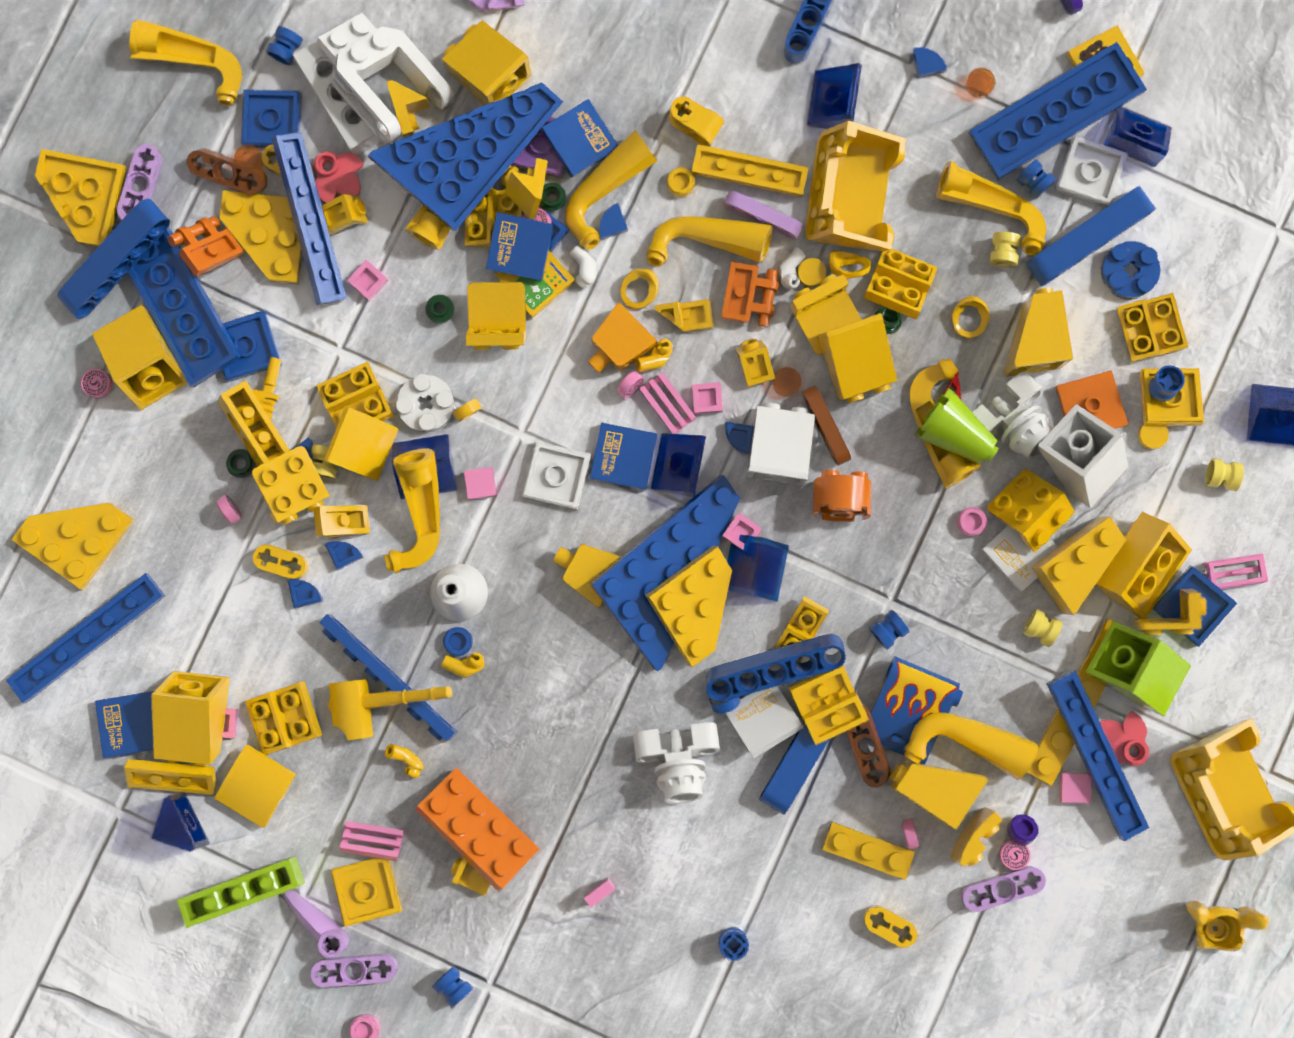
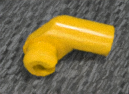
M661 339L653 347L649 356L636 358L635 366L637 371L644 372L662 368L672 353L673 345L669 339Z
M475 652L460 661L446 655L441 668L462 678H467L483 669L485 664L482 654Z
M394 744L387 745L385 756L407 764L405 774L418 778L421 770L424 769L423 762L408 748Z

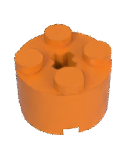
M836 470L821 471V477L813 480V517L816 518L818 514H822V520L834 522H854L855 516L862 515V520L869 519L871 517L872 482L868 479V473L855 471L851 472L850 475H839V471Z

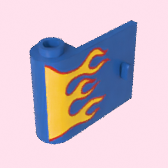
M894 656L887 669L884 685L871 711L882 747L904 756L906 751L904 747L909 743L911 733L921 719L933 713H949L952 706H958L963 695V691L959 690L960 683ZM938 735L928 741L926 745L927 756L920 763L925 765Z

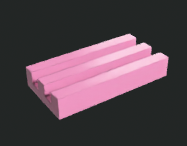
M663 372L650 380L648 384L639 388L672 435H675L696 419V416ZM662 382L688 418L684 420L660 389L658 383ZM653 388L679 423L677 426L672 424L648 392L650 389Z
M1263 553L1203 563L1207 574H1205L1206 578L1220 589L1268 582ZM1255 560L1258 562V566L1214 573V567ZM1253 572L1260 573L1258 578L1216 584V578Z
M346 821L339 850L344 853L398 861L404 830ZM349 841H356L368 845L392 847L394 851L348 843Z

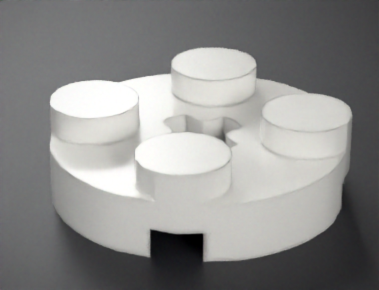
M419 374L408 380L400 389L396 402L401 419L406 425L418 432H431L442 429L451 420L455 408L454 397L450 387L442 379L425 374ZM428 396L431 397L432 409L425 408L423 411L420 410L421 404L419 400L421 398L426 399Z

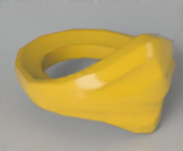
M831 251L829 267L831 273L838 277L844 274L845 278H857L864 276L870 271L871 261L854 253ZM850 264L864 266L858 271H844L841 269L843 265Z
M638 268L632 270L622 280L620 287L621 299L631 308H645L656 299L659 291V282L656 274L649 269ZM640 277L650 284L648 288L649 294L644 301L633 302L628 298L626 289L631 281L637 280Z
M973 295L961 299L952 313V323L955 331L966 338L981 335L985 331L990 319L986 303ZM966 306L976 307L980 315V325L972 332L963 330L959 324L960 313L964 311Z

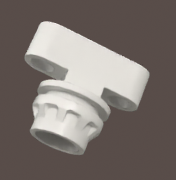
M1022 371L1006 384L1007 393L1001 398L999 396L993 398V404L988 409L982 404L973 413L993 436L1004 430L1005 432L1001 438L1002 443L1006 446L1009 445L1013 452L1024 454L1031 460L1041 454L1038 445L1053 429L1050 426L1049 417L1042 413V409L1038 405L1030 407L1039 399L1044 389L1026 371Z
M716 723L690 724L691 731L686 732L673 729L670 734L659 735V729H651L633 734L636 762L652 763L666 761V763L660 764L654 769L655 776L658 777L657 786L663 791L665 802L674 804L687 803L703 797L702 786L706 780L704 772L706 769L705 762L692 759V757L712 755L720 751Z

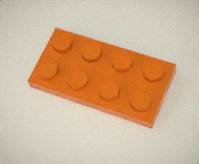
M457 767L415 808L498 892L507 885L539 850Z

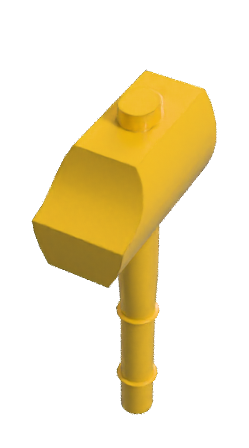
M368 679L329 683L330 698L328 700V707L330 712H332L333 726L340 728L345 733L347 740L373 737L371 708L451 698L452 690L450 686H433L432 688L409 691L369 693Z

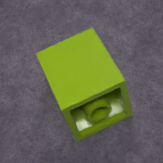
M1113 621L1086 673L1137 705L1165 716L1191 665L1160 639Z

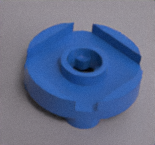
M1126 241L1114 246L1104 257L1101 265V277L1104 284H1107L1115 296L1122 299H1137L1150 292L1157 284L1161 271L1156 250L1136 241ZM1130 263L1138 271L1133 277H1128V272L1124 271V267H1127Z

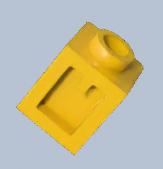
M343 194L322 205L328 231L331 235L353 224L363 225L368 222L365 204L359 196Z
M749 339L743 341L741 346L735 348L745 383L748 387L775 379L768 349L762 340Z
M459 857L456 859L450 874L454 875L451 883L455 885L461 884L485 896L491 884L464 857L463 859Z

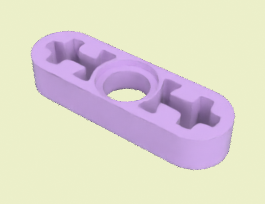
M150 144L140 145L134 152L117 207V214L121 220L126 217L127 209H132L133 205L135 207L140 202L137 199H152L163 158L161 153ZM150 153L154 160L148 161L146 165L142 157L148 156ZM144 169H146L150 173V175L143 172ZM138 178L147 180V187L142 192H135L133 190V183ZM130 195H132V196H134L135 198H137L136 201H134L133 199L129 198Z
M729 191L723 202V206L729 211L754 223L772 225L774 232L789 239L797 240L803 228L802 223L736 191Z
M1025 866L1020 870L1009 871L965 886L961 892V901L969 910L980 912L1037 894L1043 890L1046 879L1043 872L1038 868ZM1029 872L1034 876H1038V880L1034 881V887L1028 884L1019 885L1022 891L1018 893L1017 884L1013 880L1014 876H1016L1019 882L1028 879L1027 873ZM1005 880L1011 885V891L1006 897H999L995 892L996 884L999 881ZM989 885V892L994 898L993 901H990L988 896L979 898L978 905H975L972 901L968 902V898L972 896L971 891L975 890L978 894L987 892L985 886Z
M390 954L324 958L312 967L311 979L319 987L384 983L390 981L395 976L398 964L396 959ZM381 960H384L387 966H391L386 976L382 975V971L377 970L370 973L371 978L367 977L369 972L367 961H371L370 967L379 966ZM351 962L360 964L362 967L361 977L356 979L349 977L346 971L347 965ZM337 963L342 964L340 968L342 980H338L339 974H332L327 980H324L323 975H318V971L323 968V965H326L327 970H337L339 968Z

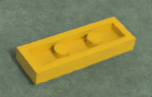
M127 759L124 767L127 785L131 788L215 795L217 789L215 767Z
M832 821L822 846L824 851L904 880L907 878L915 852Z

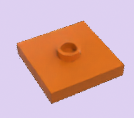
M1112 370L1055 386L1064 417L1077 404L1114 429L1128 425Z

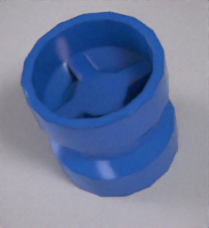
M278 26L274 33L275 39L272 43H269L265 52L276 61L290 66L294 60L293 53L295 49L300 48L303 38L286 27Z
M1036 159L1016 180L1022 186H1027L1030 189V194L1036 200L1056 181V178L1051 173H1046L1043 170V165Z
M1172 365L1160 368L1149 382L1148 389L1150 395L1160 402L1172 400L1185 383L1184 374L1179 368Z
M893 610L885 614L883 621L880 623L875 622L869 627L871 633L886 650L894 645L898 637H904L910 632L904 621Z
M729 927L722 931L719 936L720 951L725 958L736 961L745 957L749 949V943L743 930L737 927Z
M454 966L432 986L437 993L444 994L446 1003L451 1009L473 989L468 981H463L459 978L460 972Z

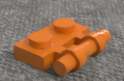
M216 216L209 219L206 217L196 221L195 225L180 227L175 230L174 234L168 236V242L171 246L185 245L179 255L195 277L241 257L244 252L228 228L220 232L217 231L216 228L220 226V220ZM202 235L206 238L198 241L195 237Z
M731 261L721 319L749 324L751 313L759 315L758 326L769 327L770 317L774 316L775 307H773L774 294L778 292L779 282L777 281L778 271L767 269L766 279L757 277L759 266ZM755 288L764 290L761 304L753 302Z

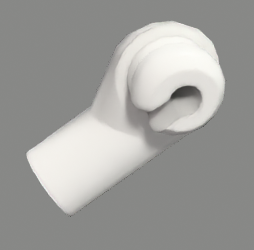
M577 245L570 252V256L580 265L576 283L582 288H587L596 279L597 264L580 245Z
M797 247L779 265L780 282L784 288L789 290L796 289L799 286L800 278H798L796 267L806 258L803 251Z

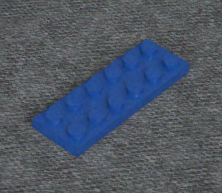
M1118 42L972 128L969 131V135L997 180H1000L1146 92L1147 88Z
M168 227L128 273L190 386L196 387L240 359L241 356L199 279L194 276L180 257V245L171 246L169 244L168 236L173 234V232Z

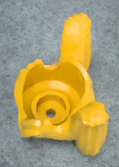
M1196 900L1189 901L1185 905L1186 911L1190 913L1196 922L1197 936L1195 940L1197 941L1198 949L1213 948L1222 951H1239L1242 948V944L1245 943L1243 938L1245 928L1266 930L1269 923V918L1266 915L1250 907H1240L1237 909L1221 906L1205 907L1204 904ZM1213 926H1217L1216 931H1213Z

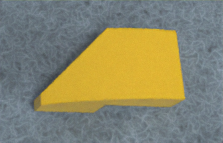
M709 299L655 305L656 311L684 332L714 329L711 301Z

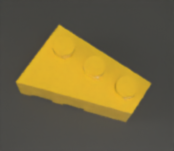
M1110 516L1097 517L1031 568L1062 614L1075 615L1126 542V538Z

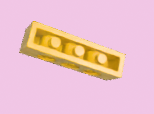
M246 380L220 394L217 403L257 466L290 451Z

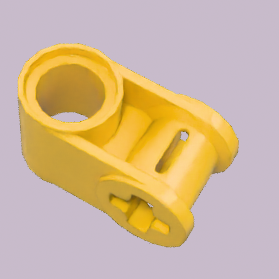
M678 97L672 102L669 114L671 125L690 136L697 143L711 146L725 123L724 119L716 112L706 109L688 97ZM682 110L687 111V114H684L682 117L678 115Z

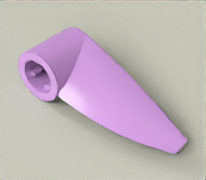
M289 890L283 894L284 899L297 919L318 942L319 952L324 957L335 958L347 949L349 936L333 919L295 892ZM328 937L330 939L336 937L339 940L337 945H340V947L332 949L328 945L330 943Z

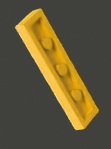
M697 144L691 173L697 176L802 198L809 167Z

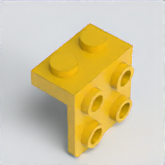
M834 274L819 282V287L810 290L808 287L797 292L794 295L795 299L792 300L790 305L791 311L816 355L823 354L817 335L862 320L846 291L849 283L844 274L837 278Z
M471 282L467 287L469 329L466 333V346H473L475 350L491 349V346H502L504 350L519 349V346H524L526 341L525 285L522 282Z
M298 446L252 470V476L271 510L268 514L274 524L281 521L284 526L298 519V512L306 508L309 512H312L313 508L325 505L323 499L330 496L306 449L302 446Z
M1028 469L1022 470L987 506L988 511L992 515L1016 530L1027 548L1035 553L1075 513L1064 492Z
M1180 589V618L1133 619V625L1147 635L1163 634V629L1175 631V634H1193V629H1202L1201 616L1206 615V599L1201 598V593L1196 590Z

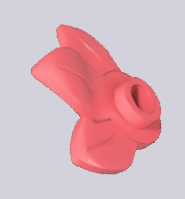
M323 152L315 158L313 163L314 171L317 174L315 183L319 197L323 202L327 203L335 199L338 193L340 195H360L361 185L355 173L363 167L364 163L357 155L349 152L339 155L333 152ZM326 163L333 164V168L330 171L324 170Z
M1130 711L1123 723L1113 720L1100 721L1119 764L1124 762L1130 766H1139L1147 760L1149 748L1144 741L1147 727L1137 713ZM1131 746H1136L1138 749V753L1134 757L1129 755V748Z

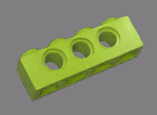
M296 856L186 895L178 899L177 903L185 926L188 928L305 884V880Z

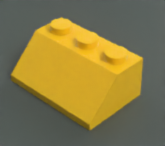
M1141 512L1125 536L1126 542L1096 585L1106 596L1138 618H1147L1192 549L1170 523Z

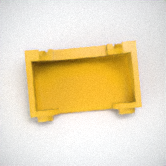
M851 121L828 128L821 133L816 145L805 223V237L807 240L882 252L891 250L894 232L890 224L882 223L889 170L895 169L904 161L906 138Z
M1252 718L1240 721L1188 745L1172 754L1170 758L1172 769L1211 850L1222 860L1258 856L1294 833V806L1285 801L1274 802L1250 752L1251 749L1257 747L1260 743L1259 731Z

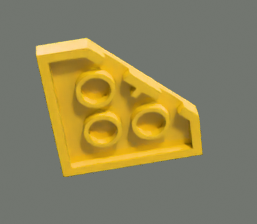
M41 148L35 177L40 185L43 186L54 207L70 228L76 241L83 245L98 247L112 232L127 168L121 164Z
M223 190L220 220L271 282L299 285L303 253L288 198L263 194L249 195L243 192Z
M108 502L28 516L11 540L73 585L84 590L135 520Z
M714 545L645 595L684 660L691 667L697 665L716 649L732 569L719 547Z

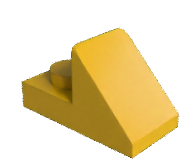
M393 80L387 81L404 138L415 134V130L419 129L413 112L429 108L430 104L423 95Z
M536 158L533 169H527L526 175L514 171L511 172L505 188L506 194L528 218L534 220L541 202L547 168V160Z
M367 505L319 506L313 508L316 537L326 536L328 539L370 533Z

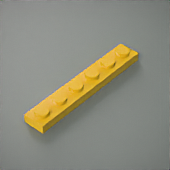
M1106 619L1077 672L1093 709L1106 685L1087 674L1086 670L1113 622L1110 619ZM1058 709L1038 744L1037 754L1027 771L1028 774L1050 786L1053 785L1074 746V741Z

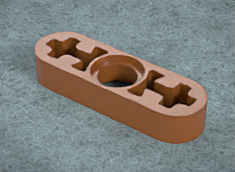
M205 148L192 151L187 157L188 169L194 175L240 192L253 195L263 191L267 186L268 179L266 173L261 168ZM202 157L204 163L215 164L213 167L205 166L201 168V163L197 161V158ZM223 164L231 166L233 170L231 179L223 176L221 171ZM254 175L253 180L257 181V185L252 186V181L245 178L240 180L241 176L249 177Z
M814 385L802 391L804 402L810 414H815L814 422L836 465L839 466L850 461L851 455L818 388Z
M863 705L869 720L860 724L862 730L868 728L869 731L861 732L856 736L855 732L860 729L858 725L847 730L846 733L864 782L870 787L878 788L887 782L891 770L871 713ZM860 739H870L874 743L873 752H863L859 747ZM876 755L879 759L873 762L876 770H882L883 772L879 780L876 776L870 775V772L873 770L870 759Z

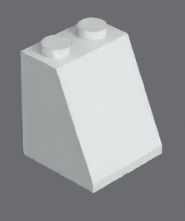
M763 403V407L757 406L746 477L803 486L808 479L815 414H808L809 410L801 407H792L791 411L782 410L780 405L774 403Z
M1077 404L1038 445V449L1067 492L1089 508L1098 501L1128 468L1123 434Z

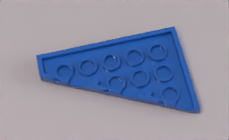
M541 82L528 89L511 94L506 98L489 103L444 123L373 150L367 157L455 232L563 101Z
M724 475L718 476L589 583L651 667L657 672L662 669L674 642L645 595L713 545L719 546L722 535L725 533L740 500L739 495Z

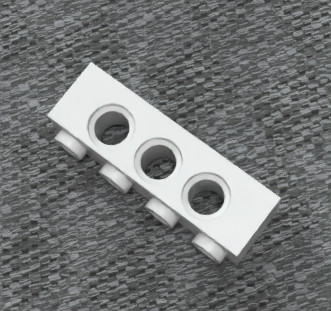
M318 40L294 53L293 56L349 149L358 156L382 141L362 119L357 124H349L350 118L358 114L345 99L341 101L334 100L336 94L339 93L332 85L335 64L317 45ZM324 69H333V72L328 77L320 76Z

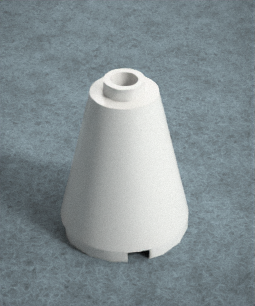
M453 564L445 567L435 576L431 585L430 596L434 608L440 615L452 621H466L477 616L485 607L488 598V588L484 577L478 570L465 564ZM456 585L457 592L451 595V590Z

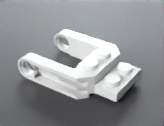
M360 13L318 37L317 45L335 64L332 85L384 143H389L400 136L401 128L395 116L363 80L388 66L392 60L424 97L427 95L438 108L442 110L454 102V93L450 85L401 30L386 27L376 29L366 16Z

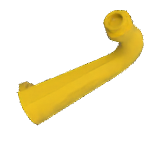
M138 19L133 21L129 39L131 59L166 61L218 69L223 75V84L216 90L217 103L224 106L234 105V102L238 99L242 69L239 61L231 52L209 41L168 27Z
M636 129L583 181L567 203L565 209L567 228L577 238L579 244L587 250L595 248L600 243V236L595 228L586 225L584 218L586 210L629 179L657 162V159Z
M949 161L946 163L939 179L937 199L969 205L1022 221L1027 228V235L1021 240L1023 252L1028 255L1040 253L1045 244L1044 237L1047 228L1043 215L1033 204L977 174L956 166V162Z
M510 165L500 177L504 187L507 185L510 173L513 171L518 172V168ZM424 205L405 228L409 235L439 251L451 230Z
M696 216L674 217L664 221L655 230L651 245L646 252L647 261L651 265L662 266L668 260L667 245L669 242L677 237H686L763 263L771 245L774 228L772 225Z
M950 358L946 360L941 359L936 365L922 370L911 384V408L917 426L920 428L925 423L924 418L935 404L931 397L934 385L941 380H952L955 377L954 375L959 372ZM924 441L946 489L957 485L981 468V465L977 462Z
M432 449L411 450L395 457L393 461L414 524L417 540L415 545L407 551L400 552L392 549L388 551L389 554L383 555L388 572L394 571L396 574L401 572V569L418 567L427 562L434 555L438 547L440 537V504L435 452Z
M933 713L924 717L915 725L910 741L904 747L906 750L904 756L919 764L927 756L926 745L928 741L934 736L945 735L995 765L1011 777L1019 780L1026 774L1033 763L1038 751V744L1009 731L950 713Z

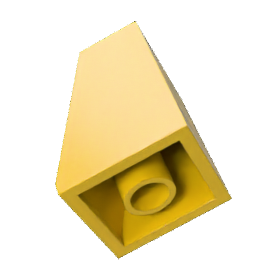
M483 20L477 25H471L465 31L464 38L457 45H450L442 58L445 69L483 106L514 94L532 76L528 56Z
M1051 287L1038 289L1022 305L1003 371L1004 377L1014 376L1022 371L1035 373L1057 370L1073 360L1062 290L1053 291Z
M143 305L136 307L92 333L113 381L140 410L145 409L188 383L153 317Z
M881 313L817 335L838 400L847 399L848 403L863 399L864 392L874 390V393L878 394L891 389L890 383L897 381Z
M173 671L152 693L154 759H162L169 763L189 762L196 766H206L213 763L221 753L230 677Z
M904 761L902 765L897 764L891 771L889 776L891 782L888 786L944 824L957 829L989 779L975 773Z

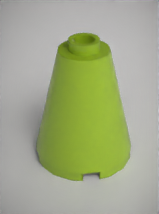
M949 388L946 390L945 395H941L926 415L923 426L921 428L918 427L914 434L923 441L979 464L984 460L989 463L999 449L995 446L998 440L957 394Z

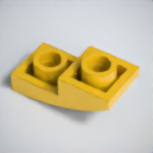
M804 596L774 649L814 638L829 610ZM803 657L798 658L796 661L800 662Z

